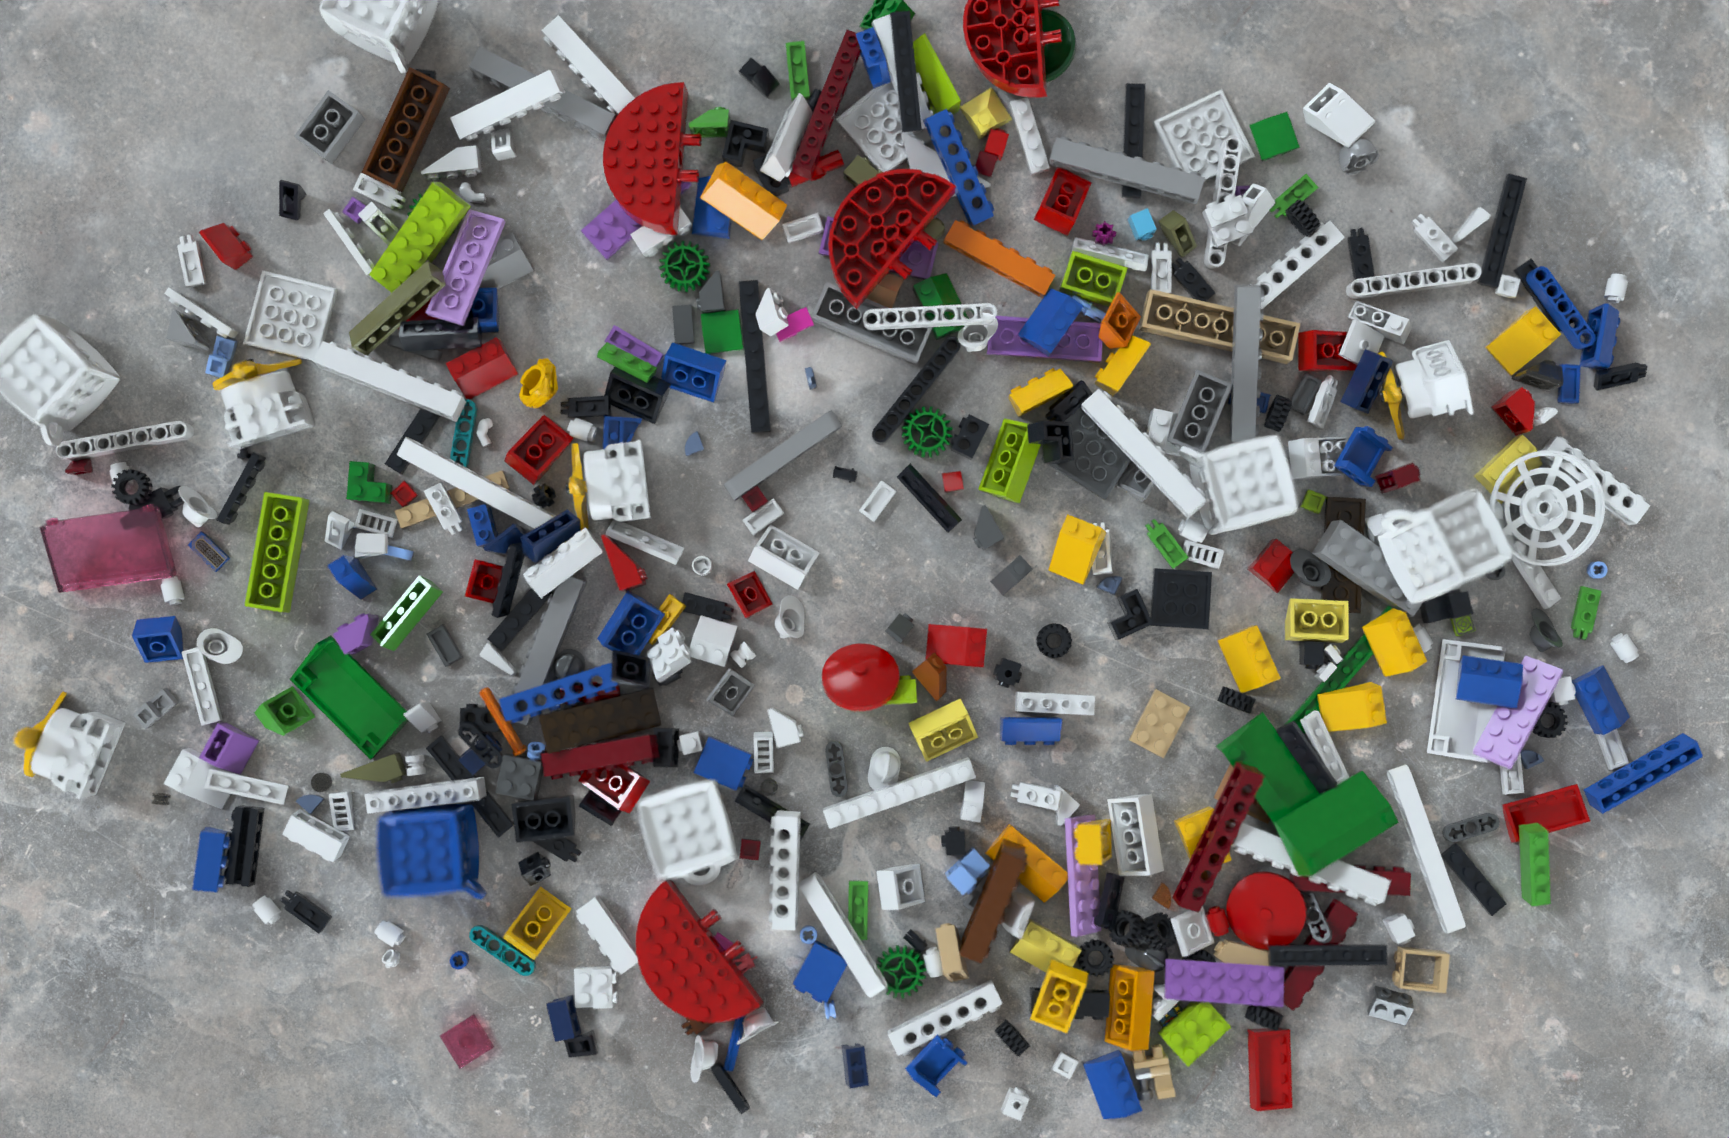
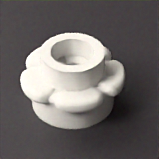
M390 949L383 955L382 962L385 964V967H395L399 964L400 953L398 951Z

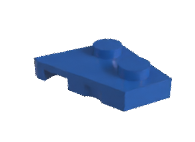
M604 416L603 449L611 444L630 442L642 418Z

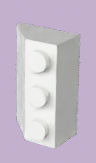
M770 524L755 545L748 561L798 590L816 561L819 552Z

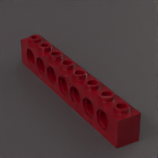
M846 30L793 162V173L810 180L862 52L856 38V33Z
M1236 762L1172 897L1179 907L1200 912L1205 904L1206 897L1214 885L1218 872L1221 871L1222 864L1230 852V847L1238 835L1239 828L1246 819L1250 805L1254 802L1255 795L1263 783L1264 775L1257 768Z

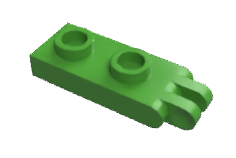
M1305 174L1274 200L1275 204L1269 211L1272 213L1278 209L1279 212L1274 217L1277 219L1282 214L1285 217V210L1297 200L1304 201L1319 187Z
M1153 519L1151 522L1155 526L1154 529L1148 523L1145 525L1149 531L1146 535L1172 569L1189 558L1163 523L1158 524Z
M1580 586L1571 623V629H1574V638H1579L1580 636V639L1586 640L1588 633H1592L1601 590Z

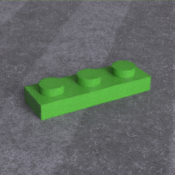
M787 42L786 52L791 101H794L799 93L805 99H810L805 42Z
M608 342L597 354V358L646 383L657 371V367Z
M849 880L848 921L860 940H867L868 881Z

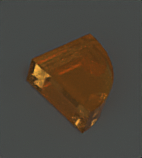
M1161 882L1152 899L1169 910L1171 894L1169 888Z

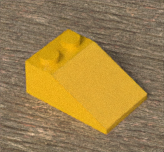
M1534 306L1524 312L1485 348L1511 376L1562 334Z
M1067 514L1059 532L1048 571L1084 585L1107 532L1101 527Z
M1368 682L1317 695L1320 715L1328 732L1370 728L1387 723L1382 687L1380 685Z
M1210 806L1174 820L1189 859H1191L1214 810ZM1230 853L1226 856L1223 864L1232 860Z
M1102 819L1079 823L1077 828L1074 829L1075 840H1078V847L1075 848V858L1078 859V864L1102 865L1111 859V820Z
M540 886L502 938L534 960L570 912L571 908Z
M1051 959L1030 1019L1068 1033L1086 987L1088 973Z

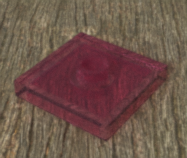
M474 1014L440 1035L459 1069L494 1047Z

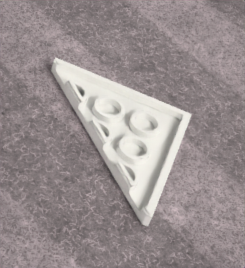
M901 133L910 169L936 174L949 181L937 152L908 134ZM958 164L956 165L957 171L962 173L964 168ZM977 176L979 183H982L985 188L990 187L989 182ZM969 180L964 182L965 189L971 190L972 183Z

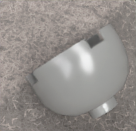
M1359 138L1349 148L1343 146L1339 153L1340 167L1343 173L1346 172L1347 175L1366 170V165L1370 163L1372 166L1379 159V153L1373 143L1363 138Z

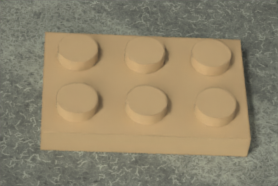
M1155 689L1129 740L1164 758L1190 707Z

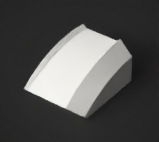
M1016 891L1011 894L1013 898L1010 906L1005 907V918L1002 925L1010 934L1022 939L1034 900L1031 896Z

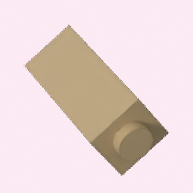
M951 923L940 925V928L935 929L943 975L950 982L969 979L965 958L959 955L961 941L957 927Z
M1224 939L1223 942L1220 941L1214 948L1215 952L1213 954L1223 963L1269 966L1268 950L1258 949L1228 939Z

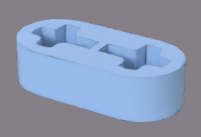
M388 545V553L385 555L412 561L414 551Z

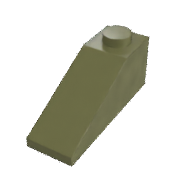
M399 752L343 772L340 776L342 778L378 782L391 781V784L403 780L402 776L406 775V769Z

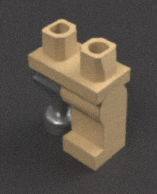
M1152 1045V1055L1145 1056V1050L1133 1051L1131 1064L1133 1073L1138 1079L1140 1090L1137 1092L1138 1099L1145 1101L1154 1098L1153 1091L1148 1088V1079L1153 1078L1154 1090L1158 1099L1176 1097L1169 1060L1164 1053L1162 1045Z

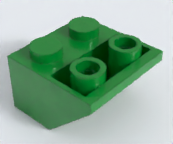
M875 0L869 12L864 16L860 28L863 30L872 28L871 23L873 20L887 16L892 12L910 11V18L912 20L915 12L904 0Z

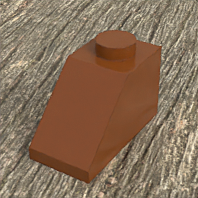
M933 653L919 664L912 673L937 701L947 692V667L942 659Z

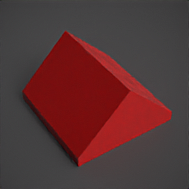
M475 559L465 597L494 603L498 592L497 587L502 577L503 566Z
M755 571L727 584L745 618H749L773 604Z

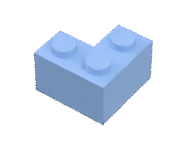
M972 847L966 855H963L945 872V875L962 895L965 893L969 894L976 888V879L984 877L989 872L988 867L990 865Z

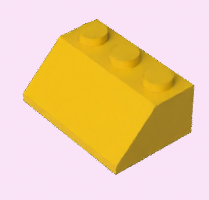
M1132 335L1126 347L1118 348L1115 354L1111 352L1105 361L1108 363L1105 369L1100 368L1094 376L1097 379L1094 384L1111 396H1114L1151 343Z
M1052 368L1044 373V377L1040 379L1035 377L1029 380L1027 386L1023 388L1017 386L1010 390L1011 394H1009L1008 398L1018 417L1059 397L1073 387L1072 382L1061 368L1058 370Z
M1393 608L1362 627L1385 677L1413 671L1427 662L1406 612Z
M1257 625L1249 626L1217 640L1241 693L1280 679Z

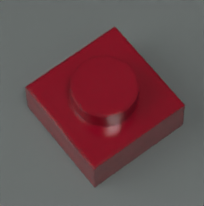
M758 486L741 496L752 512L768 502Z
M742 838L739 859L759 861L761 840Z

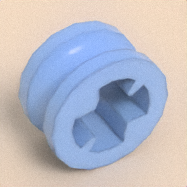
M1591 562L1587 566V574L1591 578L1599 579L1607 574L1608 569L1603 562ZM1599 566V567H1600L1599 571H1601V572L1595 574V573H1594L1595 569H1593V568Z
M541 742L529 743L527 747L528 758L532 760L542 759L541 754L545 750L544 744Z
M810 925L804 926L800 931L801 941L805 944L815 942L817 939L815 927ZM804 931H813L812 936L814 937L812 939L804 938Z
M831 1000V1003L824 1002L826 1019H829L831 1016L836 1018L834 1000Z

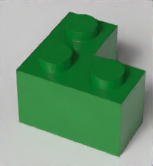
M357 461L349 462L347 500L391 504L392 495L390 493L392 492V485L374 482V464Z

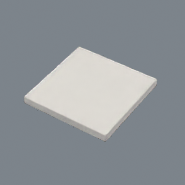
M892 81L872 89L836 118L839 125L876 170L879 169L883 172L895 170L907 160L901 136L899 101ZM927 129L913 134L904 132L924 145L931 141Z
M1222 89L1153 122L1173 166L1181 168L1183 172H1197L1201 174L1202 177H1205L1204 182L1216 176L1221 144L1231 135H1236L1242 140L1239 165L1255 157ZM1228 142V147L1231 150H1235L1234 143ZM1226 160L1225 166L1228 169H1232V163Z
M262 270L243 344L313 361L322 341H325L338 289Z

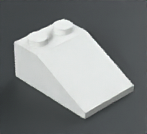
M192 748L182 749L164 784L182 794L223 809L231 794L204 787L209 769L228 773L233 772L215 767L200 759L201 753Z

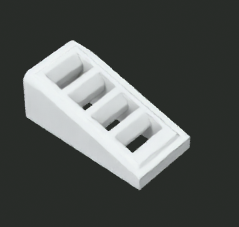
M1481 207L1472 211L1451 239L1452 242L1456 243L1487 221L1491 215Z
M1535 406L1533 427L1546 423L1557 414V409Z
M359 509L354 528L376 534H388V537L392 538L398 519ZM364 515H368L366 525L363 526L362 521ZM375 517L373 528H370L371 519ZM379 519H383L381 530H377ZM387 521H390L391 524L388 532H384Z
M1185 540L1183 551L1186 555H1188L1190 546H1193L1191 557L1186 559L1187 561L1219 569L1224 550ZM1200 548L1201 551L1199 554V558L1197 559L1195 558V556L1197 553V549ZM1205 551H1209L1206 561H1204L1203 558ZM1213 553H1216L1214 563H1211Z
M487 642L480 653V657L509 675H516L517 670L492 643Z
M754 732V772L774 773L773 732ZM758 740H769V742H758ZM758 747H769V750H758ZM758 755H769L770 758H758ZM758 763H770V766H758Z
M352 791L330 793L329 803L334 828L339 831L354 830ZM344 798L345 802L337 803V799ZM338 806H346V809L338 810ZM347 813V817H338V814ZM348 821L349 825H339V822Z

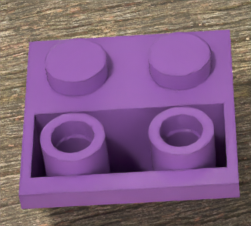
M362 613L354 618L355 621L349 625L345 623L337 628L338 631L333 635L344 654H357L372 645L374 638L370 634L378 625V615H371L370 613L365 615Z
M227 722L218 723L199 758L215 767L241 775L260 740Z

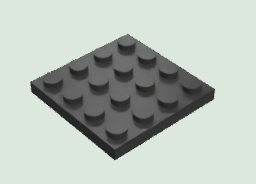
M1080 407L1065 420V422H1071L1074 461L1048 465L1101 499L1106 500L1131 459Z

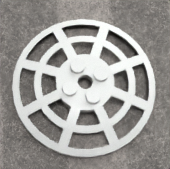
M1556 450L1528 453L1508 465L1494 485L1489 504L1495 515V500L1504 501V516L1507 523L1502 528L1504 535L1506 536L1512 532L1519 541L1529 545L1528 557L1521 555L1509 546L1511 554L1521 561L1540 566H1555L1567 563L1584 553L1598 536L1605 514L1603 489L1592 469L1574 455ZM1538 456L1555 457L1551 468H1536L1528 471L1524 462ZM1562 460H1567L1577 466L1587 479L1576 484L1570 476L1559 471ZM1517 466L1521 476L1512 483L1507 494L1498 492L1504 477L1511 469ZM1547 473L1545 484L1535 486L1530 476ZM1556 476L1564 480L1570 487L1562 492L1554 487L1553 483ZM1524 481L1527 491L1522 498L1512 496L1517 486ZM1589 486L1592 487L1595 496V517L1583 514V498L1580 491ZM1573 494L1576 500V512L1568 511L1566 498ZM1510 503L1519 506L1520 517L1514 521L1511 520ZM1542 503L1547 505L1545 513H1541L1539 509ZM1565 518L1574 520L1566 533L1562 534L1558 526L1561 525ZM1580 522L1592 524L1591 530L1584 541L1573 550L1567 540L1575 533ZM1524 523L1532 528L1530 540L1522 536L1516 528ZM1540 531H1551L1555 540L1538 542ZM1560 545L1566 555L1554 559H1536L1537 548H1550Z

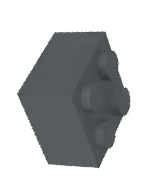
M504 754L495 793L532 801L538 799L543 775L542 760H532L528 757Z

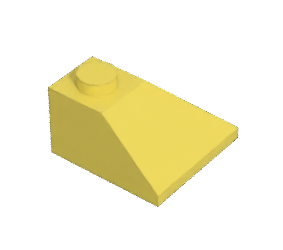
M992 87L960 107L979 140L990 134L991 129L1000 128L1012 120Z

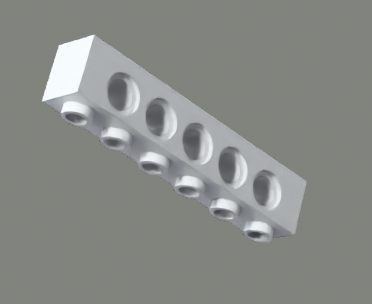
M1330 220L1326 224L1321 222L1320 226L1315 230L1316 233L1311 237L1305 236L1299 242L1301 246L1297 249L1295 247L1291 248L1285 254L1287 256L1286 259L1283 261L1279 259L1271 266L1273 269L1268 274L1264 272L1257 278L1258 283L1256 285L1266 290V295H1264V301H1261L1260 309L1268 305L1345 238ZM1316 238H1320L1323 241V246H1319L1316 243ZM1301 251H1307L1309 258H1304ZM1287 263H1292L1295 267V270H1289L1287 267ZM1273 275L1280 277V283H1276L1273 280Z
M1556 436L1548 440L1542 450H1556L1574 455L1592 469L1603 489L1605 508L1628 525H1634L1640 521L1650 507L1645 502L1646 499L1644 497L1634 494L1630 491L1631 488L1628 485L1615 480V476L1612 473L1603 471L1599 468L1600 465L1597 462L1587 459L1581 450L1571 447L1565 438ZM1540 456V459L1551 467L1555 457ZM1562 460L1559 471L1570 476L1576 484L1587 479L1582 471H1577L1575 465L1567 460ZM1591 486L1582 490L1595 500ZM1608 487L1612 489V495L1608 494ZM1624 498L1628 502L1627 507L1623 505Z
M484 777L374 790L365 794L367 814L480 800L487 796Z
M777 811L775 817H772L771 828H774V836H771V847H774V854H771L770 866H773V873L770 874V885H773V892H770L769 903L773 905L772 910L769 912V922H772V929L795 931L798 925L801 812ZM781 830H788L790 835L784 836L781 833ZM780 849H787L789 851V854H782ZM780 868H787L789 873H782ZM779 887H787L788 892H782ZM779 905H785L788 910H781Z
M990 979L888 1030V1037L897 1055L902 1054L906 1056L912 1053L914 1048L928 1045L931 1042L930 1040L936 1035L942 1038L948 1034V1031L954 1028L955 1030L961 1029L970 1020H979L983 1017L982 1014L988 1011L990 1013L997 1011L1003 1003ZM978 998H984L986 1000L983 1006H977L975 1004ZM962 1006L968 1008V1012L965 1015L958 1013V1009ZM944 1015L951 1017L948 1023H942L940 1019ZM926 1024L934 1026L930 1032L924 1031L923 1027ZM910 1032L916 1034V1038L912 1041L906 1039V1035Z

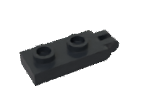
M1358 228V236L1356 229H1351V237H1348V246L1353 278L1356 280L1375 277L1369 237L1364 235L1363 228Z
M1179 257L1176 259V262L1180 267L1174 262L1171 264V268L1174 270L1173 276L1193 299L1206 302L1215 294V291L1188 261L1184 262Z
M1635 362L1596 371L1593 387L1598 391L1637 382L1639 378L1646 377L1648 366Z
M1080 380L1049 407L1050 411L1045 415V418L1050 421L1064 422L1093 393L1086 383Z
M610 396L568 398V402H560L561 407H568V409L560 410V414H568V418L611 416Z
M684 593L682 603L686 607L683 612L702 615L719 621H723L724 618L732 619V616L725 614L726 611H734V608L727 607L728 603Z
M566 837L532 841L566 862L568 859L576 862L578 858L573 856L572 853L578 856L582 853L576 848L577 844Z
M287 890L285 895L290 900L286 897L280 899L285 904L284 909L320 934L332 916L299 892L292 893Z

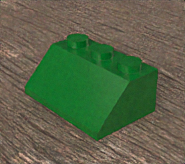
M947 273L929 277L913 285V292L921 307L962 305ZM948 311L944 313V317L947 320H952L954 314ZM963 312V316L969 319L966 312ZM933 313L925 314L928 321L935 319ZM965 325L932 327V332L936 340H939L961 330Z

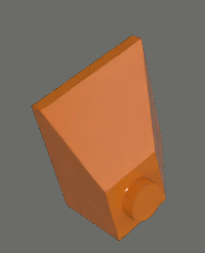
M1120 292L1116 293L1105 314L1098 336L1109 349L1126 347L1141 318Z

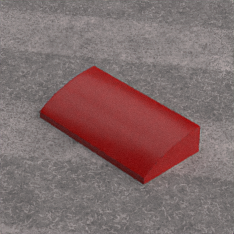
M1578 784L1502 805L1511 843L1520 841L1519 825L1539 823L1550 833L1590 822Z
M1268 1028L1248 1029L1250 1108L1256 1111L1293 1108L1290 1029L1279 1028L1278 1031Z

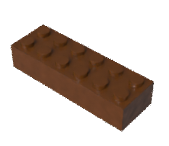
M409 67L361 173L403 193L450 88Z
M1003 838L962 935L960 956L980 964L984 958H988L991 947H989L991 941H995L998 934V923H1003L1005 907L1010 906L1013 898L1011 896L1012 891L1017 889L1020 882V872L1024 873L1027 866L1025 846Z

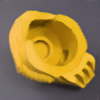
M548 358L539 359L537 364L526 370L521 377L520 383L522 388L519 398L525 406L538 409L558 391L556 368Z

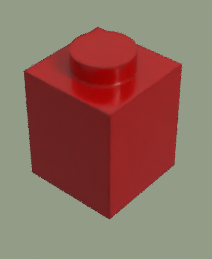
M999 128L991 129L984 152L998 156L997 160L1001 161L1009 134Z

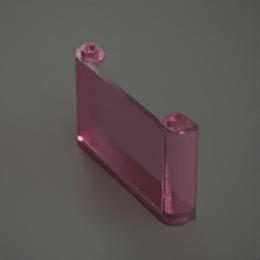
M153 504L143 506L142 509L62 520L50 518L39 527L58 593L171 578L177 574L160 508L155 507Z

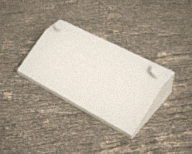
M1442 639L1427 753L1487 763L1491 762L1473 754V750L1497 706L1456 700L1458 668L1462 655L1504 661L1506 648Z

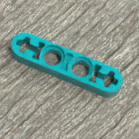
M465 399V407L468 406V403L473 407L472 410L468 411V417L472 418L471 420L462 418V415L466 417L467 413L466 410H462L455 424L450 459L458 462L459 456H455V454L465 455V458H460V462L463 463L464 467L468 468L478 409L476 403ZM463 422H468L470 425V429L467 432L460 430V425ZM459 441L466 442L467 447L464 451L457 449Z
M477 925L470 930L469 938L473 943L520 975L529 976L535 971L536 963L533 959L487 927ZM481 930V935L486 938L488 937V935H490L491 937L484 944L483 941H485V939L482 937H479L477 939L475 937L476 933L474 931ZM491 940L499 942L500 947L498 950L490 948ZM507 951L515 953L516 958L514 961L506 959ZM520 957H522L523 959L520 962H522L523 964L529 962V967L531 968V970L528 969L524 971V966L521 963H519L517 966L515 965V963L519 960Z

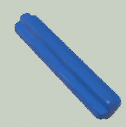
M746 1015L735 1019L724 1070H734L740 1044L737 1045V1042L742 1038L744 1030L743 1021Z

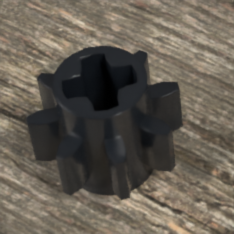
M544 483L533 489L535 493L531 496L537 506H541L543 509L555 503L553 500L556 497L555 490L551 486H547Z

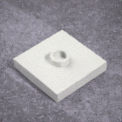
M1352 320L1339 355L1358 365L1365 349L1378 354L1385 335L1358 320Z
M1203 906L1200 912L1189 910L1170 919L1182 956L1191 955L1215 943Z

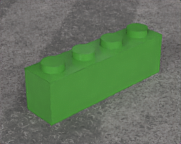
M419 575L370 635L382 647L395 651L443 591L431 580Z
M1539 823L1519 825L1522 898L1532 907L1551 904L1548 830Z

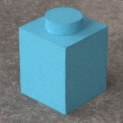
M1148 208L1132 214L1128 218V223L1136 241L1139 239L1145 241L1153 237L1157 229Z

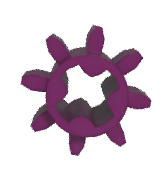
M1106 221L1100 225L1096 224V230L1092 232V236L1096 237L1095 244L1102 243L1103 247L1108 243L1113 244V238L1116 237L1117 233L1112 231L1113 224L1110 225Z

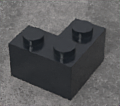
M731 120L722 155L723 162L742 167L747 149L765 153L769 139L768 128Z
M1043 420L1027 424L1029 444H1043L1044 463L1060 464L1074 461L1071 422Z
M1138 589L1117 597L1124 615L1108 622L1115 640H1120L1153 625V621Z
M1451 589L1442 593L1443 595L1425 600L1419 607L1423 623H1432L1473 614L1468 591L1461 592L1460 589Z

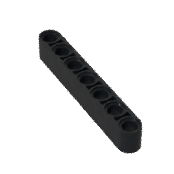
M950 336L945 339L872 431V439L876 444H885L908 414L955 358L961 347L957 337ZM954 342L957 345V349L949 350L947 344ZM943 357L945 364L937 365L935 358ZM930 371L934 377L931 380H926L923 377V373ZM918 386L922 392L919 395H914L911 392V388ZM907 401L910 407L907 410H902L899 407V403ZM895 416L898 422L895 425H890L887 422V418ZM879 430L884 431L886 437L882 440L875 437V433Z

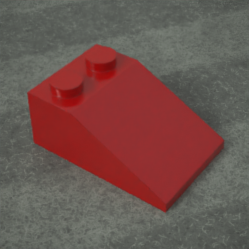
M1057 167L1033 220L1068 236L1076 222L1092 182Z
M1324 330L1299 332L1298 371H1355L1357 365L1339 355L1348 332Z
M543 415L507 452L504 462L531 484L535 485L574 438L546 415Z
M605 534L601 535L619 590L626 592L646 585L645 580L648 577L645 569H642L611 537Z
M928 624L925 660L935 653L942 659L944 664L984 668L987 629Z
M623 764L617 765V769L605 770V767L599 768V772L587 774V770H584L578 780L617 809L629 814L650 783V780L631 767H623Z

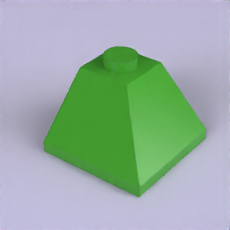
M715 107L713 110H708L689 123L691 134H701L702 138L727 137L730 126L729 109L724 107Z
M293 686L263 702L254 712L266 729L283 736L315 718V715Z

